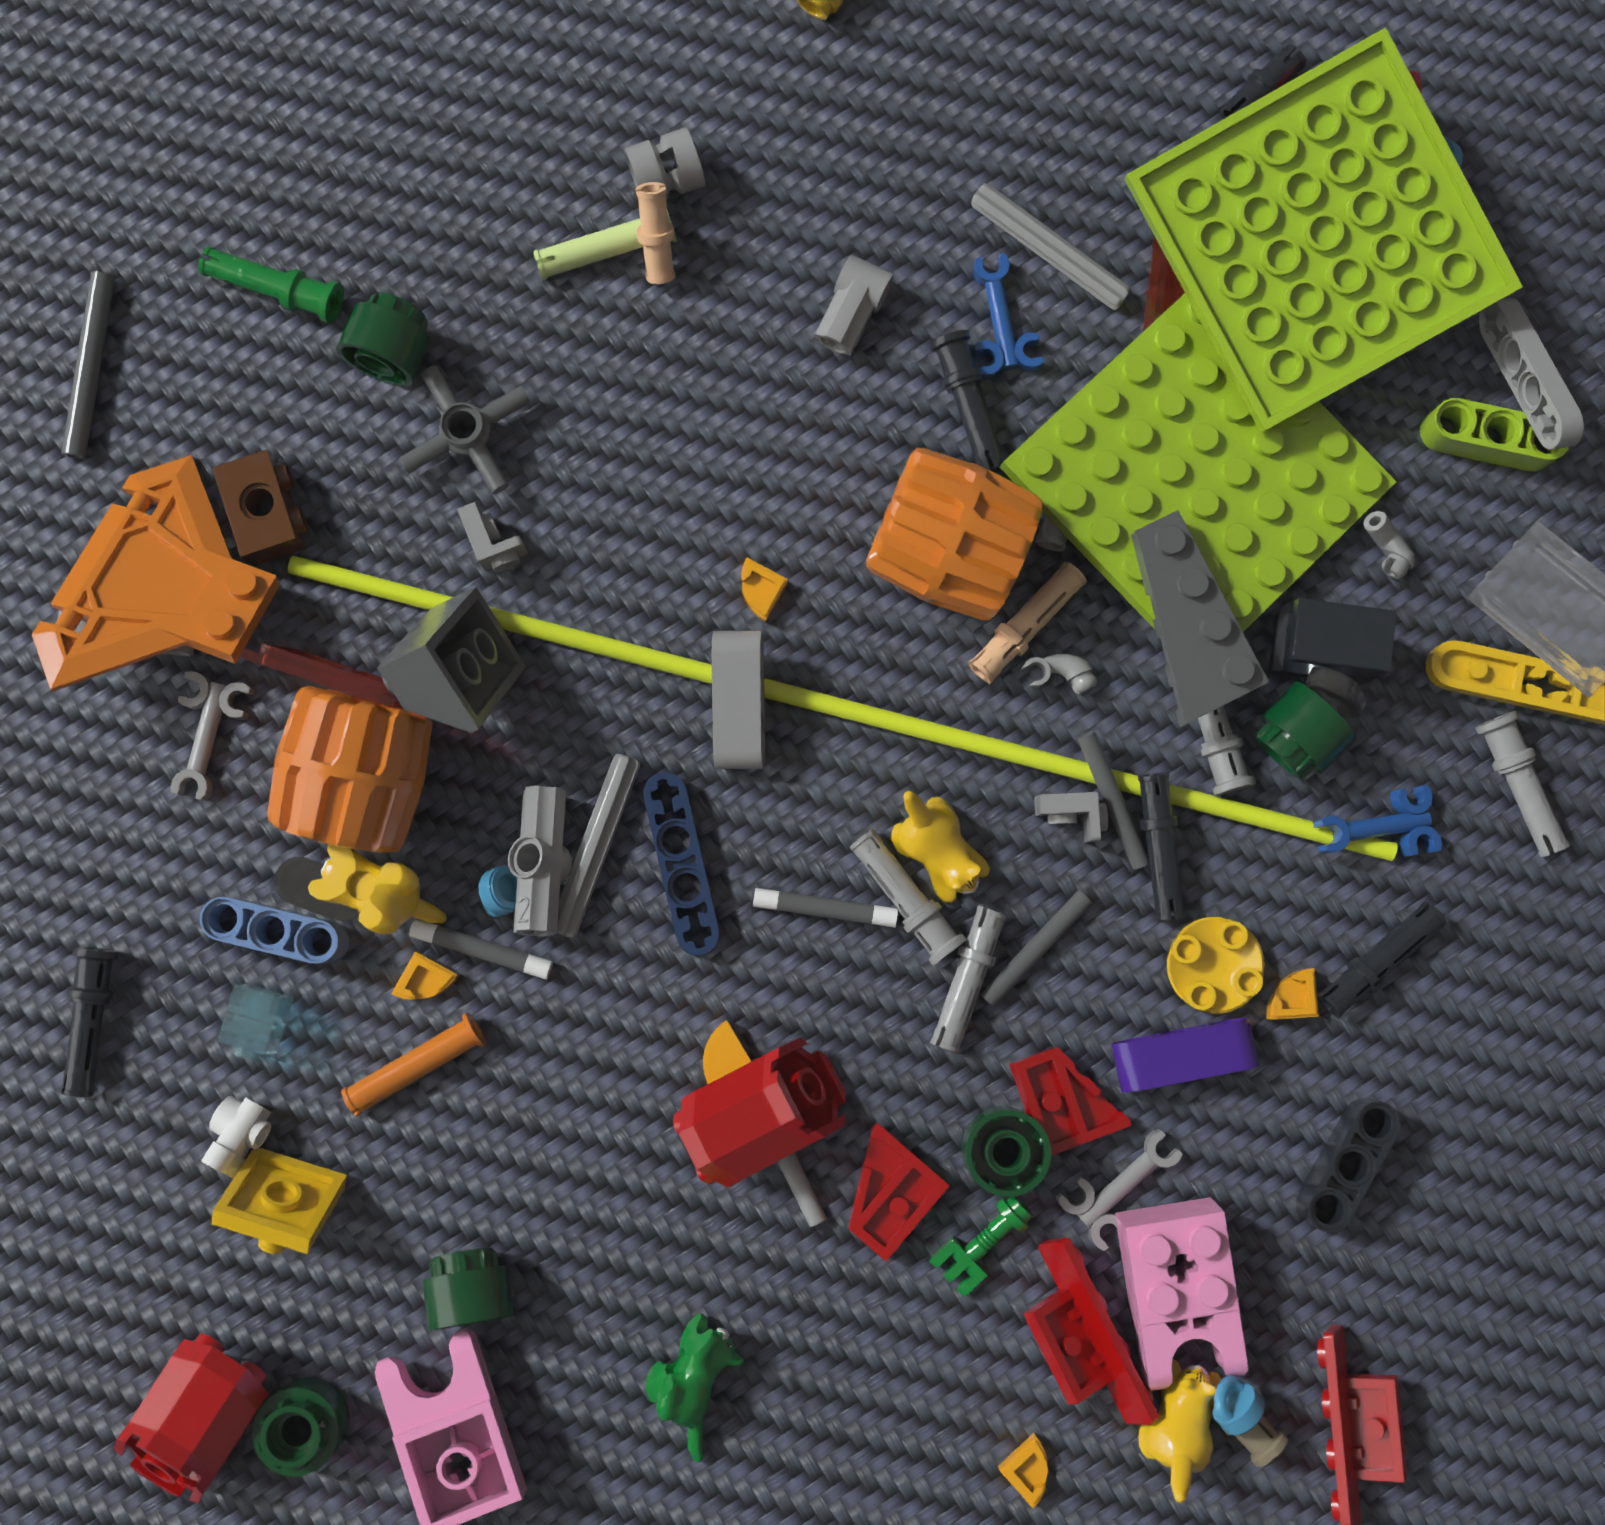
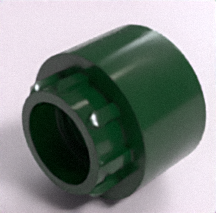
M376 293L371 295L368 302H359L355 305L336 346V351L346 363L361 373L390 385L407 387L412 385L431 343V338L426 332L429 324L425 314L412 303L392 294Z
M1296 681L1261 715L1265 725L1257 732L1256 740L1276 763L1289 774L1300 779L1306 778L1313 770L1322 774L1357 739V736L1334 708L1313 690Z
M998 1106L984 1110L971 1120L963 1134L961 1152L966 1169L983 1189L994 1195L1003 1197L1023 1195L1037 1187L1047 1174L1051 1162V1146L1048 1136L1034 1118L1017 1108ZM1013 1138L1018 1144L1016 1158L1007 1164L996 1162L993 1157L995 1144L1000 1139Z
M493 1248L472 1249L433 1257L429 1263L431 1277L422 1280L428 1331L514 1316L508 1265L498 1266L497 1252Z
M306 1377L287 1383L262 1404L255 1416L252 1439L258 1457L269 1469L284 1476L299 1477L315 1472L337 1452L347 1437L350 1425L348 1405L340 1391L322 1379ZM293 1416H302L309 1421L312 1429L310 1437L300 1436L294 1431L292 1426Z

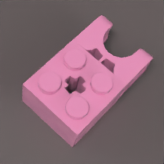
M1211 1197L1116 1212L1118 1238L1129 1309L1132 1312L1141 1373L1150 1390L1165 1389L1172 1384L1173 1356L1179 1346L1192 1339H1204L1211 1342L1215 1360L1224 1369L1225 1375L1244 1376L1248 1372V1364L1224 1211ZM1182 1254L1184 1256L1179 1265L1170 1267L1176 1263L1177 1255Z
M469 1327L457 1330L449 1343L453 1375L450 1384L443 1391L432 1393L423 1391L416 1386L408 1373L406 1365L398 1358L387 1357L379 1360L376 1364V1381L392 1428L394 1445L420 1525H459L520 1501L527 1491L475 1332ZM456 1453H461L463 1457H469L472 1464L468 1468L469 1474L464 1475L461 1468L452 1469L450 1462L456 1457Z

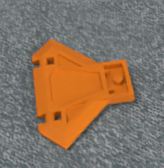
M192 455L129 475L122 487L124 492L132 495L128 505L125 507L111 504L51 602L53 608L62 611L55 624L40 621L33 631L32 637L52 692L185 645L234 664L239 659L280 583L276 575L231 558ZM151 504L157 506L152 515L146 514ZM81 620L87 622L81 633L75 632Z

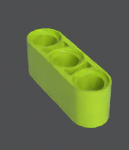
M1450 398L1443 401L1422 420L1420 425V437L1429 449L1524 471L1542 470L1561 458L1569 449V447L1547 449V454L1542 453L1534 444V437L1537 436L1524 412L1461 398ZM1440 417H1446L1454 423L1456 434H1451L1442 428ZM1487 427H1492L1500 433L1501 444L1493 442L1489 438Z

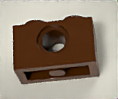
M266 449L212 467L240 556L256 566L307 549L303 534L309 532V526L301 506L293 505L289 490L295 488V483L285 461L280 462ZM265 498H274L272 510L267 515L256 516L258 503Z

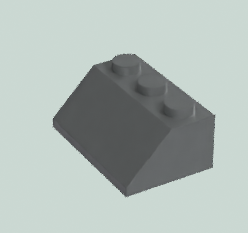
M474 587L432 607L381 662L377 669L382 675L386 688L391 694L396 696L404 710L472 733L480 729L525 669L526 665L477 587Z

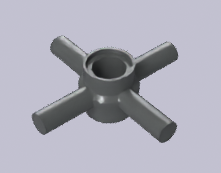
M435 365L427 368L422 372L421 376L443 411L440 418L439 434L399 457L406 471L410 474L450 450L455 454L471 457L493 494L504 491L509 486V483L487 449L491 436V425L531 402L522 386H519L486 407L479 409L474 405L458 401L438 366ZM466 421L476 423L475 431L471 436L463 439L454 437L455 429L459 424Z

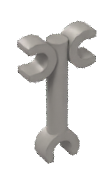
M190 671L185 672L184 678L197 682L200 686V692L194 698L179 696L178 702L191 709L203 708L187 769L177 773L172 779L171 792L183 796L186 784L190 780L195 779L198 783L196 799L207 801L212 794L213 788L211 780L206 775L222 712L234 719H248V713L234 708L233 699L240 693L254 696L255 690L240 682L230 683L227 686L214 683L205 675Z
M1157 1129L1147 1135L1144 1141L1145 1152L1096 1196L1093 1186L1080 1176L1075 1179L1084 1193L1080 1202L1070 1203L1061 1193L1056 1196L1059 1205L1066 1212L1076 1214L1089 1228L1088 1234L1097 1248L1103 1251L1109 1248L1100 1237V1229L1103 1225L1111 1223L1118 1229L1115 1214L1108 1213V1211L1158 1166L1168 1168L1180 1161L1183 1154L1176 1148L1165 1157L1157 1155L1156 1144L1165 1137L1162 1130Z

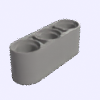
M713 631L712 715L715 769H764L765 688L763 631Z

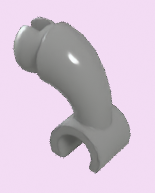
M1055 654L1043 659L1038 657L1030 658L1021 669L1026 670L1030 666H1038L1043 671V679L1029 685L1033 689L1042 687L1049 679L1050 674L1053 673L1060 674L1067 681H1071L1074 692L1078 694L1094 688L1097 684V679L1092 673L1093 668L1088 662L1078 656L1069 654Z

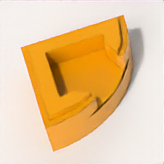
M746 557L741 572L743 596L753 614L766 623L786 588L788 579Z
M415 951L391 994L408 1000L431 998L447 990L453 985L460 974Z
M1315 968L1295 971L1277 984L1268 1001L1267 1019L1319 1017Z
M728 1020L721 1023L714 1030L704 1050L703 1070L708 1084L752 1062Z
M1035 1433L1030 1435L998 1465L999 1471L1032 1508L1041 1500L1048 1477L1046 1452Z

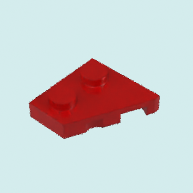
M1053 1047L1009 1063L1025 1112L1034 1118L1045 1130L1051 1146V1156L1132 1126L1130 1119L1123 1112H1119L1100 1093L1101 1090L1088 1077H1084L1075 1068V1064L1059 1047Z
M878 1122L875 1123L871 1130L848 1229L883 1260L887 1261L950 1185Z

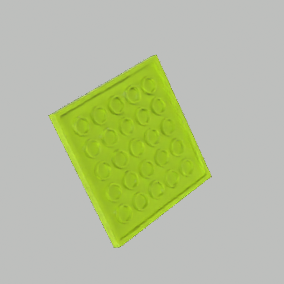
M1386 27L1126 174L1124 178L1261 433L1523 287Z
M1186 293L1016 449L1000 466L1014 483L1033 492L1042 500V512L1153 628L1155 615L1150 596L1146 595L1131 535L1136 530L1178 510L1242 632L1396 483L1390 474L1319 401L1261 433Z

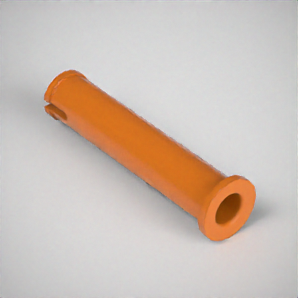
M468 1012L464 1013L462 1021L353 1085L342 1089V1097L352 1114H355L356 1117L361 1115L365 1110L474 1046L478 1045L480 1048L486 1046L485 1037L471 1014Z

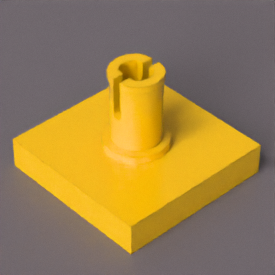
M262 1148L252 1149L214 1207L211 1224L259 1239L258 1246L266 1253L279 1254L286 1248L308 1254L345 1189L347 1175Z

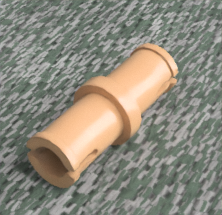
M648 182L635 188L641 226L637 228L638 242L643 244L647 282L664 284L675 278L671 251V241L675 238L674 226L668 222L665 185L659 182Z

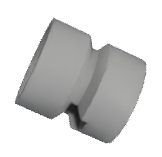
M687 127L662 135L660 143L654 145L650 140H646L624 148L635 187L648 182L663 183L666 187L667 200L671 190L684 194L706 186L700 160ZM673 160L675 169L666 173L662 162Z

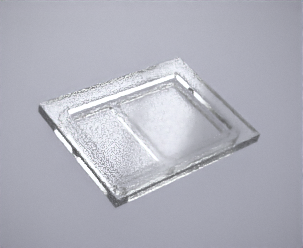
M1537 520L1520 540L1513 543V548L1493 570L1485 574L1483 581L1467 599L1589 698L1605 681V574Z

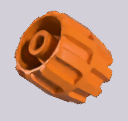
M916 448L907 460L892 499L884 513V518L867 556L866 567L874 575L923 601L980 620H990L1002 608L1025 561L1041 518L1042 500L1033 492L982 466L926 448Z
M314 686L302 687L296 693L277 748L267 812L269 822L287 833L335 846L380 853L399 851L406 842L424 786L432 731L431 719L404 710L400 705L374 701L364 696H353L340 691Z

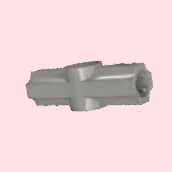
M538 785L529 786L523 790L520 838L513 843L508 855V867L511 873L517 877L514 933L519 935L544 937L557 934L560 884L567 879L572 867L571 855L568 849L563 846L566 790L558 787Z

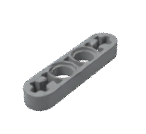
M1503 298L1481 310L1479 327L1482 337L1540 443L1547 449L1576 446L1581 440L1584 429L1581 411L1517 299Z

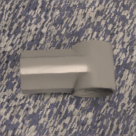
M851 254L837 279L834 288L835 296L815 333V339L821 342L825 348L835 353L851 356L872 313H877L882 306L891 287L894 274Z

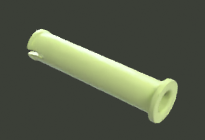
M668 214V222L671 223V220H670V217H669V214ZM640 218L541 250H534L533 253L542 279L544 280L559 273L642 248L643 244L639 243L637 238V228L641 226Z

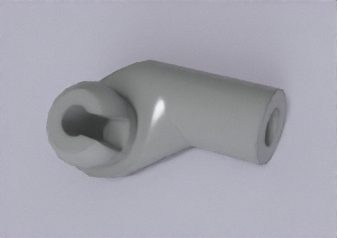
M1372 512L1365 518L1364 527L1387 557L1382 563V570L1391 578H1404L1407 570L1414 567L1415 554L1384 512Z

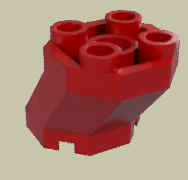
M799 1037L683 1097L681 1110L674 1114L673 1126L681 1137L700 1180L708 1185L718 1182L728 1188L845 1126V1114L838 1117V1106L845 1103L846 1091L828 1056L819 1050L812 1054L802 1048L809 1043Z
M202 1333L199 1334L195 1341L186 1339L182 1341L128 1425L117 1438L114 1450L121 1457L129 1449L135 1455L130 1466L138 1474L169 1494L180 1497L185 1489L192 1490L189 1501L199 1503L269 1394L262 1386L267 1379V1375L262 1369L248 1361H242L239 1364L223 1353L225 1349L217 1340Z

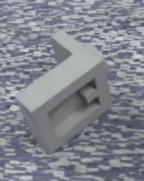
M475 502L457 509L477 561L485 571L493 568L494 572L508 570L520 563L519 557L528 554L520 536L494 544V541L501 539V535L491 512L483 515Z
M1098 792L1042 794L1034 797L1035 816H1048V825L1077 823V814H1083L1084 842L1100 841L1101 831H1107V806L1105 802L1099 803Z

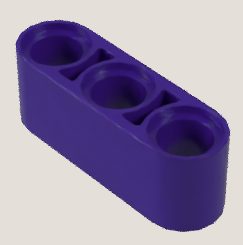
M1249 1017L1213 1022L1111 1043L1122 1093L1142 1091L1234 1073L1259 1066Z

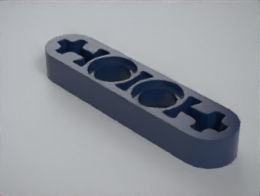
M660 772L653 775L646 782L644 801L675 936L679 946L686 953L694 956L705 955L712 952L717 946L720 939V929L690 799L684 782L677 775L670 772ZM667 781L671 788L679 789V795L672 797L673 809L675 814L685 810L686 819H669L658 825L656 817L666 816L665 807L661 800H653V793L660 791L659 783ZM673 827L685 829L690 836V845L681 854H671L665 850L663 845L664 834ZM682 874H693L700 880V894L694 900L682 901L674 893L675 880ZM706 902L708 912H699L698 917L702 927L711 928L712 936L705 938L704 947L697 948L694 941L686 942L685 933L692 930L690 916L687 915L680 919L678 909H693Z

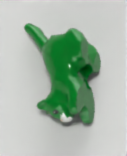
M702 1313L696 1314L686 1326L680 1341L678 1359L668 1364L657 1361L649 1370L646 1378V1393L649 1401L656 1403L658 1417L662 1421L671 1420L677 1426L687 1428L688 1450L695 1462H702L704 1458L702 1445L703 1418L709 1407L711 1389L715 1378L723 1368L729 1365L741 1366L744 1363L743 1359L737 1354L734 1342L729 1337L728 1331L721 1327L716 1330L708 1329V1319Z

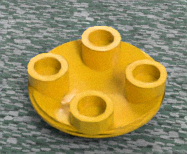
M1223 917L1201 918L1185 926L1172 941L1167 955L1169 981L1176 994L1189 1006L1206 1013H1227L1245 1005L1262 988L1265 966L1263 952L1255 936L1241 923Z

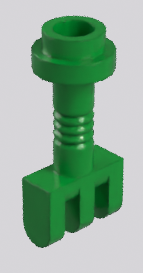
M1017 1196L1009 1197L1008 1199L1002 1197L996 1203V1207L1001 1213L965 1247L953 1235L929 1259V1262L935 1268L941 1266L950 1256L955 1260L943 1273V1276L949 1283L955 1280L964 1270L968 1273V1276L956 1288L963 1297L968 1295L988 1276L987 1270L978 1262L988 1253V1250H991L996 1245L995 1243L1003 1239L1013 1228L1023 1233L1030 1227L1028 1221L1033 1217V1214Z

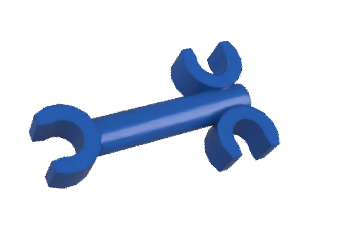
M1005 253L999 254L997 260L999 270L995 273H989L983 268L981 257L975 258L973 267L975 280L986 288L996 343L988 340L980 341L973 348L974 356L987 354L994 361L991 366L981 367L984 374L983 380L993 379L1001 369L1008 371L1020 368L1026 372H1035L1041 369L1044 364V357L1029 358L1023 352L1025 347L1038 345L1040 340L1038 333H1025L1015 344L1003 283L1010 265Z
M1428 785L1414 787V804L1409 802L1406 788L1391 791V805L1399 814L1345 822L1337 816L1317 819L1313 822L1314 828L1326 826L1333 832V841L1330 844L1318 846L1319 852L1324 854L1339 852L1346 848L1349 841L1403 833L1400 837L1399 847L1404 857L1419 854L1417 847L1418 837L1423 840L1426 853L1441 851V837L1431 827L1432 819L1427 811L1433 799L1431 789Z

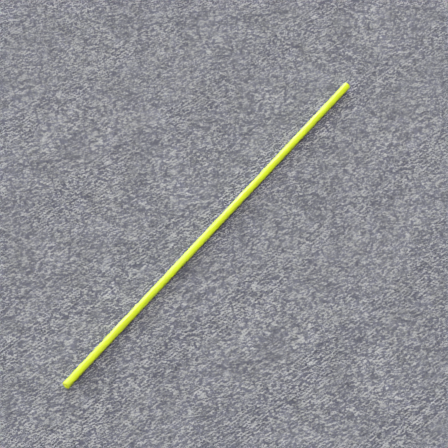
M294 555L288 564L289 574L430 610L432 607L453 598ZM489 607L503 630L712 684V664ZM764 678L765 698L1096 784L1088 763ZM1111 769L1120 791L1141 796L1140 782L1137 775ZM1169 784L1171 804L1323 844H1330L1333 841L1332 830L1326 826L1314 828V821ZM1373 837L1349 841L1344 849L1393 861L1398 845L1391 841Z

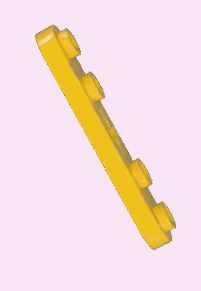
M1451 640L1436 646L1428 654L1425 661L1429 680L1435 686L1444 690L1605 725L1604 672L1468 642ZM1547 674L1549 675L1548 681L1550 684L1564 688L1568 692L1554 691L1542 697L1543 692L1540 687H1536L1533 684L1523 685L1522 683L1523 680H1539Z

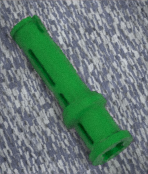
M211 246L206 247L202 251L204 256L210 257V261L203 258L199 259L198 269L202 276L212 277L278 299L284 309L292 312L301 309L319 315L321 321L329 324L336 320L341 311L344 288L339 282L331 281L327 284L307 277L306 272L299 269H291L286 273L216 250V248Z

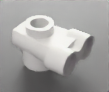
M233 1096L224 1099L215 1110L209 1125L210 1131L219 1135V1138L216 1142L213 1141L201 1161L217 1171L234 1178L245 1162V1157L250 1148L258 1149L268 1137L271 1123L266 1120L271 1112L246 1097L243 1102Z

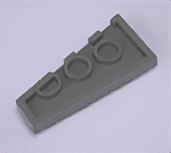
M1177 510L1136 530L1131 537L1145 592L1151 599L1155 615L1153 624L1157 640L1161 639L1167 662L1165 671L1169 687H1173L1178 706L1176 715L1179 727H1182L1261 687L1269 681L1180 512Z

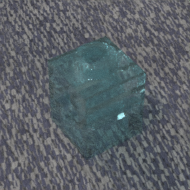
M234 984L217 1042L232 1046L230 1054L254 1061H259L261 1054L277 1053L294 997L251 984Z

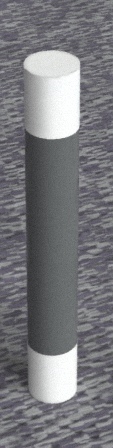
M755 888L753 907L894 928L896 927L898 915L897 908Z
M416 918L409 932L410 937L545 980L548 979L553 965V961Z

